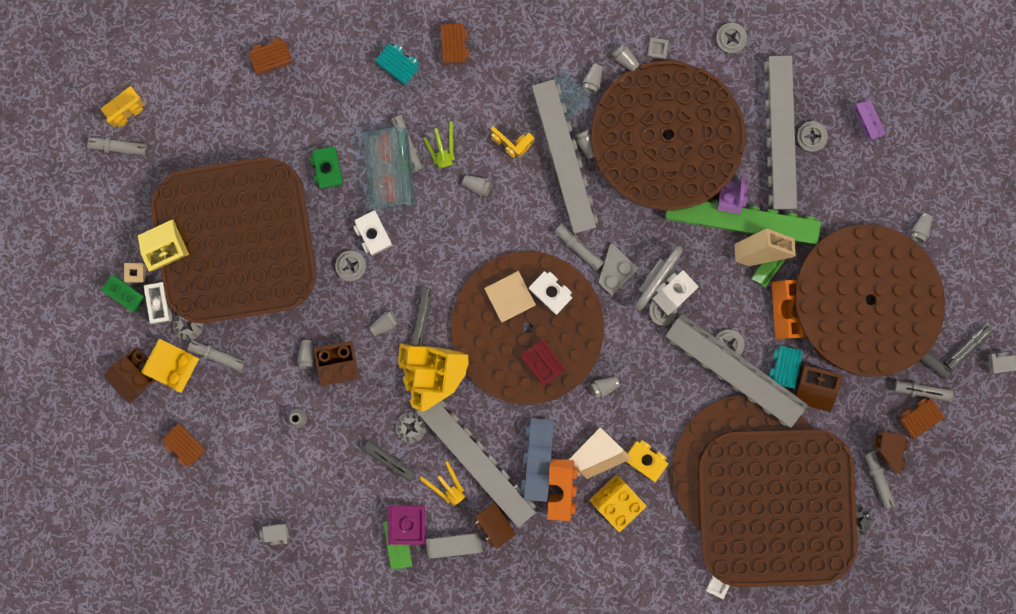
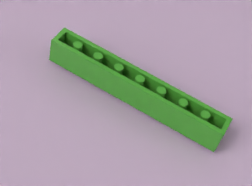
M711 199V202H704L692 208L666 211L664 218L665 220L751 235L768 228L794 238L797 243L817 245L821 221H816V217L805 216V219L798 218V214L794 213L780 215L779 211L771 209L763 212L760 211L759 207L749 206L748 209L742 208L741 214L718 211V200Z

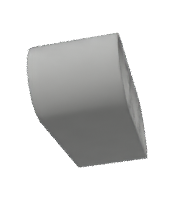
M481 533L425 539L427 558L483 552Z

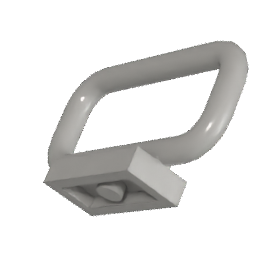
M676 247L666 262L660 259L638 290L643 295L635 305L636 311H641L647 302L658 294L657 288L663 283L666 284L667 279L676 271L673 265L682 254V247Z

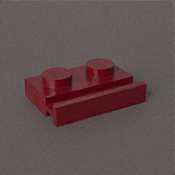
M544 339L520 355L543 386L566 370Z

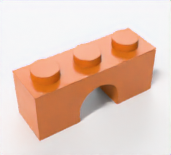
M796 280L772 282L775 339L805 338L804 331L793 310Z
M551 459L549 485H557L562 488L563 492L561 494H550L547 520L571 521L572 514L575 515L576 503H573V497H576L577 485L573 484L574 479H577L578 468H574V460Z

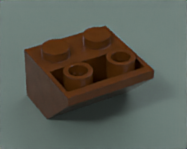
M352 341L314 348L321 386L360 379Z
M138 347L112 364L103 375L129 404L157 381L142 373L148 358Z
M802 365L795 396L808 404V407L831 412L843 375Z
M877 431L874 451H876V454L890 472L901 474V470H904L906 462L903 459L904 451H907L908 448L906 435Z
M493 502L475 515L476 519L474 522L480 531L484 529L486 532L485 539L490 547L495 546L498 549L516 535L496 502Z

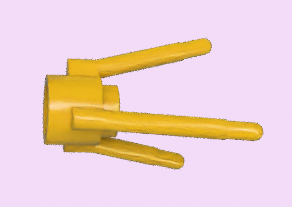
M448 461L445 464L456 487L452 486L450 488L445 480L438 476V480L447 490L445 492L446 495L425 478L419 477L424 484L444 498L447 503L451 502L453 506L465 498V495L462 493L464 489L461 487Z

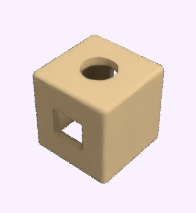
M124 263V282L146 283V264ZM130 269H137V276H131Z

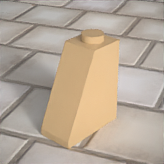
M768 228L734 244L735 262L747 266L796 256L794 238Z
M600 427L569 460H574V468H578L577 475L580 476L582 474L588 479L628 461L631 457Z

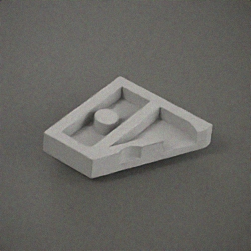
M613 243L609 246L598 284L611 296L638 269Z

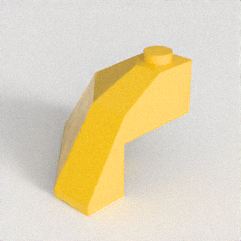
M400 343L398 364L399 368L403 369L405 373L403 380L406 390L410 391L412 395L410 400L412 408L426 411L453 394L466 375L469 364L468 355L443 348Z

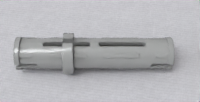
M396 116V119L392 118L391 122L403 148V156L407 158L411 172H417L423 169L417 155L418 150L413 145L403 116Z
M89 137V142L87 143L88 149L104 150L106 153L113 151L145 156V150H147L146 143L111 140L108 137L106 139Z
M563 224L553 232L566 243L565 246L574 250L595 271L604 263L578 239L576 234L571 233Z
M193 339L187 350L202 356L205 360H213L239 372H242L246 362L212 348L211 345L207 346Z
M896 380L894 383V392L910 394L911 397L921 396L951 402L953 398V390L919 385L917 382L908 383Z
M876 451L865 454L864 457L870 469L869 474L873 477L884 506L883 508L889 509L891 506H896L883 473L884 468L880 465Z

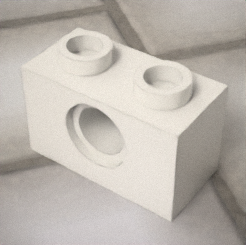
M375 210L354 220L356 225L353 227L358 237L362 235L365 241L362 243L366 254L370 252L373 256L393 246ZM370 229H375L377 231L376 238L368 239L367 232Z
M684 270L678 275L676 273L672 274L667 279L668 284L663 283L657 288L658 294L652 298L667 315L672 313L698 288V285Z
M544 271L528 289L557 315L572 299L570 296L572 292L565 285L561 287L557 284L556 281L558 279L551 272L547 274ZM548 287L556 288L557 295L555 297H549L546 294Z
M163 282L144 285L150 324L173 321L171 307L165 296Z

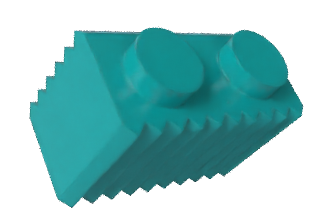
M388 44L375 60V63L406 87L420 70V67L417 65L419 62L412 56L406 57L402 54L404 50L397 44H394V46Z
M778 346V350L775 349L772 360L775 361L774 368L770 369L769 377L783 387L795 389L803 351Z

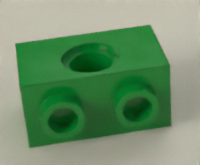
M336 147L312 151L313 156H310L312 168L316 167L317 175H314L316 186H319L321 190L344 186ZM324 164L331 165V171L327 174L321 171Z
M111 275L101 289L102 292L133 313H137L146 300V296L115 275Z

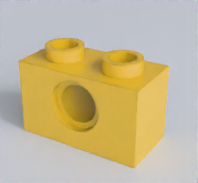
M643 440L640 443L636 441L627 453L631 458L626 462L656 482L669 464L665 461L667 457L658 451L656 454L650 451L651 446ZM646 454L652 457V462L649 465H643L641 461L642 457Z

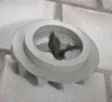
M736 23L723 25L716 36L717 45H719L722 51L729 54L739 52L747 42L746 31ZM735 32H737L735 36L736 42L732 41L727 45V35H732Z
M810 121L804 123L799 128L797 139L799 145L805 151L815 152L825 146L828 134L822 124ZM811 129L814 135L820 136L814 139L813 145L809 138H804V136L810 135Z
M356 251L343 252L336 260V272L346 281L358 280L364 275L366 269L365 259ZM347 258L351 263L358 262L354 266L355 273H353V271H351L350 269L343 270L348 266L346 260Z
M654 300L648 305L650 308L648 314L651 316V321L657 325H668L673 322L677 315V308L669 315L666 313L661 314L657 309L660 306Z
M177 314L173 320L172 328L176 336L187 341L196 339L203 330V323L192 322L191 327L193 331L189 329L181 331L184 327L182 319H185Z
M728 329L717 334L716 338L723 344H725L723 339L728 342L735 339L732 344L734 352L739 355L742 354L744 340L737 331Z
M407 412L398 418L395 426L396 433L401 440L414 443L424 436L426 423L419 414ZM414 420H416L414 428L418 431V433L410 431V433L406 435L407 427L403 423L405 422L406 424H411L412 422H414Z

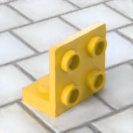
M130 86L103 106L101 111L107 117L106 121L110 125L120 128L128 122L127 118L131 115L136 116L143 111L142 107L145 104Z
M494 126L490 129L491 139L498 145L502 143L506 147V153L512 158L516 156L519 159L534 143L535 138L528 133L526 136L522 134L516 141V146H514Z
M158 339L142 373L182 393L199 358L162 339Z
M617 474L589 499L594 507L618 532H621L646 508V504Z

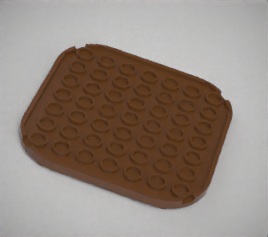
M262 157L186 169L167 176L157 190H155L151 203L154 228L173 219L189 253L188 256L160 268L167 302L173 311L185 320L194 323H211L282 312L299 306L310 296L315 286L317 270L306 199L300 177L288 164L278 159Z
M817 429L730 432L717 437L706 447L699 463L701 549L704 563L715 578L733 587L824 585L835 582L843 577L853 565L856 557L857 526L854 461L849 448L838 436Z

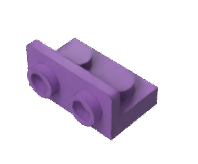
M871 100L858 103L853 107L868 142L886 134Z
M741 176L740 183L730 181L719 192L718 211L741 214L742 207H746L748 196L744 195L747 194L748 183H745L746 176Z

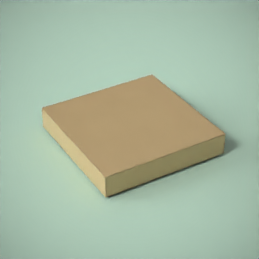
M519 271L484 288L501 323L536 306Z

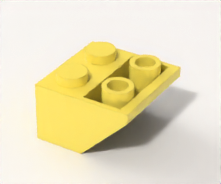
M173 219L138 235L140 252L149 271L158 270L189 255Z

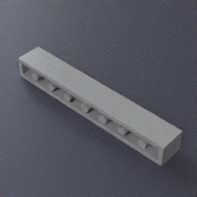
M769 56L767 62H764V73H767L768 81L764 82V90L768 92V100H765V111H769V119H766V130H769V138H766V148L770 149V157H767V168L771 169V176L767 178L768 187H771V195H768V206H772V210L777 211L796 210L797 189L792 56Z
M555 80L533 85L532 91L573 234L594 229L598 223L596 212L592 213L590 205H593L591 194L586 193L585 187L588 186L586 176L581 175L580 168H583L580 157L576 158L574 151L577 150L575 138L571 139L569 133L572 131L570 120L566 121L564 113H567L565 103L561 102L559 95L562 94L559 83L555 84Z
M682 314L667 333L666 337L669 338L671 344L680 346L688 356L699 360L703 367L713 370L718 378L728 381L733 389L743 392L751 402L761 405L766 413L776 416L781 424L792 427L808 404Z
M443 400L426 411L418 410L417 413L518 528L536 513L534 503L531 500H524L520 487L517 484L512 485L508 481L511 477L504 469L500 471L495 466L498 462L491 455L486 456L483 452L484 446L478 440L474 442L471 439L472 433L466 426L462 428L457 423L460 419L453 411L449 413L445 409L447 404Z

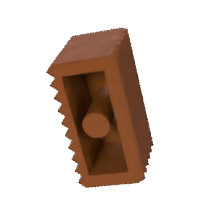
M464 23L441 24L443 65L466 64L465 59H469V47H465V40H468V28H464Z
M276 38L271 40L269 45L263 46V44L253 46L252 51H249L257 75L293 64L285 39Z
M923 398L916 403V408L913 410L908 408L900 414L901 418L898 419V422L910 439H915L945 418L932 398Z
M181 423L177 424L162 439L165 443L163 447L169 453L174 452L178 456L177 461L184 467L186 465L192 467L207 451Z

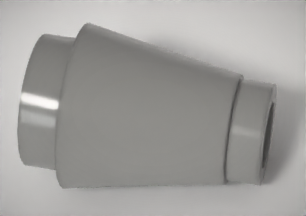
M621 44L612 53L614 60L630 71H634L640 65L628 46L625 47Z
M593 64L582 82V89L585 92L596 94L600 90L602 66Z
M588 129L575 135L577 138L575 141L587 156V159L594 157L592 133Z
M465 175L462 186H465L481 197H487L491 190L492 182L486 178Z
M922 213L910 232L912 240L925 243L929 239L933 219L931 215Z
M392 311L385 312L369 328L372 334L377 336L396 328L399 321Z
M302 340L297 364H299L301 369H312L316 363L312 341Z
M616 376L596 380L590 385L596 399L599 397L602 399L620 387Z
M301 409L292 410L288 415L289 424L295 428L303 427L307 422L306 413ZM298 415L299 421L294 422L293 416Z

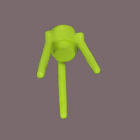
M450 121L449 154L448 150H443L437 128L434 129L439 148L437 156L428 139L424 137V142L433 158L434 165L437 164L438 168L453 165L452 160H455L453 154V122Z

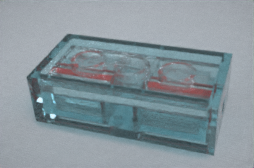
M394 127L363 133L370 209L384 210L415 205L408 129Z

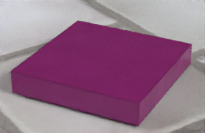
M387 506L388 545H424L425 506Z

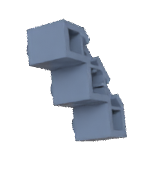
M531 418L530 426H526L525 437L529 438L528 453H524L523 464L527 465L526 479L521 482V492H524V500L547 502L554 420Z

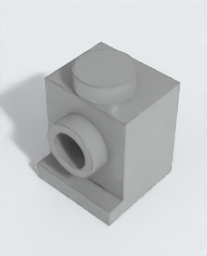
M1009 352L997 353V357L996 354H988L990 374L1016 371V355L1009 356Z
M287 523L262 527L263 530L260 531L261 542L277 545L281 544V540H283L284 544L289 543Z

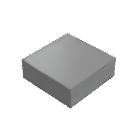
M650 37L647 57L666 60L669 40Z

